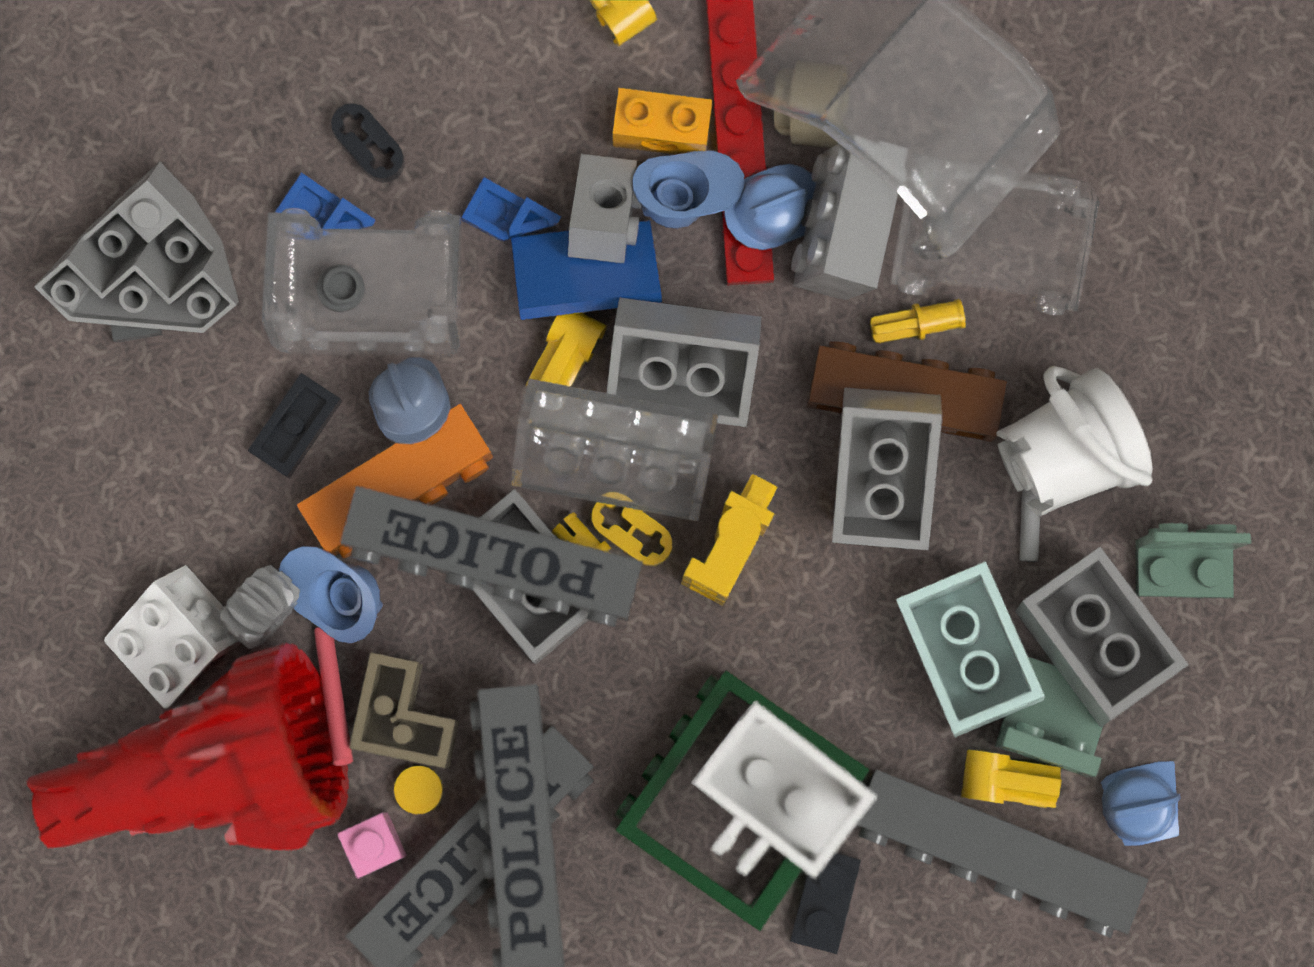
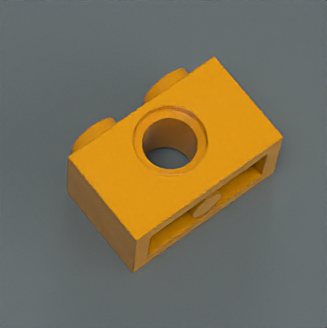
M619 88L613 127V147L674 155L706 151L712 100Z

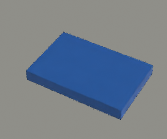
M650 221L639 222L636 246L627 245L624 263L568 257L569 231L511 238L520 320L618 308L619 298L656 303L662 302Z

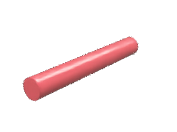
M317 627L314 629V637L333 763L337 766H343L352 763L353 757L352 751L349 749L350 738L334 638Z

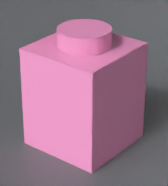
M388 812L381 813L338 833L357 879L407 856Z

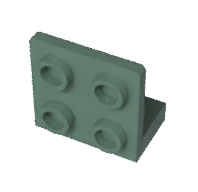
M1182 523L1159 524V528L1149 529L1148 535L1136 540V595L1138 597L1234 598L1233 550L1251 544V534L1237 533V525L1231 524L1207 525V529L1196 530V532H1188V524Z
M1028 657L1044 693V701L1005 716L995 747L1048 765L1061 767V769L1085 777H1096L1102 758L1096 757L1094 754L1103 727L1100 728L1055 665Z

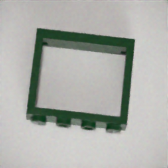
M725 670L720 679L713 674L710 675L696 695V698L703 703L694 717L691 718L687 714H683L668 736L676 742L665 758L659 753L654 756L641 775L648 783L637 798L629 793L613 817L621 821L615 831L758 931H761L802 871L800 867L784 856L751 906H749L636 827L728 692H731L748 705H752L755 702L859 783L862 782L870 769Z

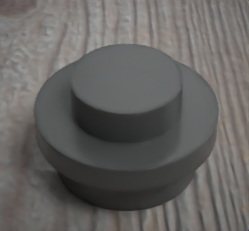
M334 265L327 268L317 282V295L320 302L334 312L342 313L353 310L359 305L364 296L365 286L361 275L347 265Z

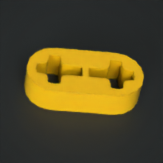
M618 495L605 496L595 503L592 510V523L595 530L602 537L633 559L642 561V564L645 566H657L669 558L672 551V538L669 531L663 525ZM616 505L623 508L621 517L632 527L628 532L615 524L610 529L604 528L602 524L605 518L600 513L604 507L612 510ZM636 530L647 537H651L656 532L662 536L659 544L664 551L660 555L652 552L648 557L643 556L640 553L643 544L632 535Z

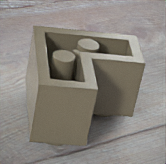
M370 652L349 749L441 768H450L460 721L413 711L423 667L422 664Z

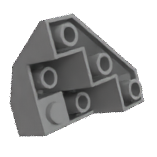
M161 162L154 166L106 210L34 286L68 321L204 333L235 307L239 301L222 240L194 196Z

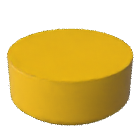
M409 767L398 776L395 782V799L399 806L409 813L424 814L430 812L442 799V781L439 775L428 767Z

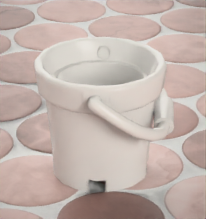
M1049 367L1044 373V381L1051 395L1050 402L1015 423L998 430L996 436L1005 439V441L998 444V449L1016 490L1019 492L1023 489L1026 491L1031 489L1036 499L1026 503L1036 516H1042L1059 507L1115 486L1130 488L1138 484L1149 486L1152 483L1151 474L1153 466L1151 454L1136 415L1119 387L1109 375L1098 368L1089 370L1080 376L1061 367ZM1057 379L1070 383L1069 390L1061 389Z

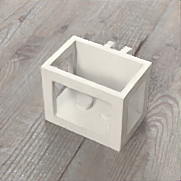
M756 702L749 706L691 782L734 816V819L711 848L718 855H722L723 852L729 850L744 825L760 836L739 860L736 869L744 875L752 869L765 850L771 845L803 871L815 878L877 797Z

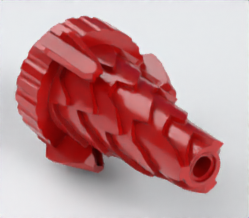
M285 643L239 657V659L234 661L233 667L198 697L199 701L164 712L159 716L160 721L130 732L127 736L118 739V742L76 754L78 762L30 776L26 785L33 793L32 810L36 825L40 831V840L48 848H60L80 844L123 830H129L131 836L144 832L150 834L173 832L192 826L195 829L201 830L232 823L224 835L229 845H241L267 850H297L306 847L315 829L334 824L336 819L341 817L348 802V764L337 766L333 763L320 674L302 649L299 650L297 645Z

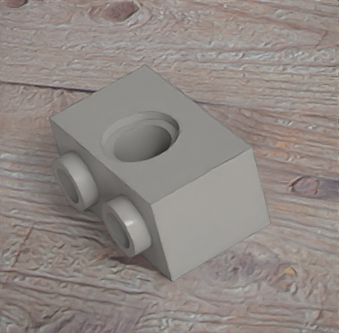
M581 154L569 226L568 257L616 263L625 262L627 245L636 246L639 217L631 216L632 208L641 209L642 206L633 192L632 178L637 168V160Z

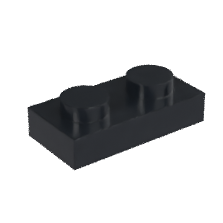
M301 373L254 440L248 452L290 479L342 403V400Z
M834 853L815 878L809 874L806 875L790 942L838 954L861 863L860 859Z

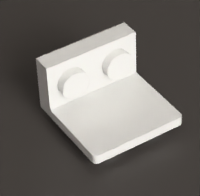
M186 565L154 581L104 639L109 648L163 708L172 706L214 660L235 649L241 643L233 639L228 634V630L220 624L221 611L224 607Z

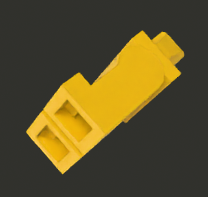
M752 474L741 495L731 491L723 507L722 517L715 533V545L705 564L692 558L683 575L682 585L721 606L724 605L759 535L763 537L775 514L767 510V507L778 488L777 486Z

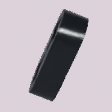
M350 103L339 107L333 114L331 126L336 139L374 181L386 183L397 179L405 166L404 154L398 143L362 105ZM350 116L353 120H357L360 117L364 119L360 125L367 138L363 142L353 132H349L346 135L342 133L346 129L343 122L346 117ZM375 144L383 154H387L390 151L395 153L391 157L393 163L391 169L386 170L383 166L378 167L376 170L372 168L376 161L369 150L371 146Z

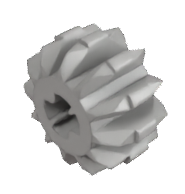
M272 565L257 569L251 577H247L245 582L236 589L233 596L227 600V605L221 611L220 624L228 630V634L238 643L242 642L248 648L263 644L269 636H272L283 625L285 619L293 612L292 609L297 605L296 601L299 599L300 589L292 583L293 580L284 572L276 570Z

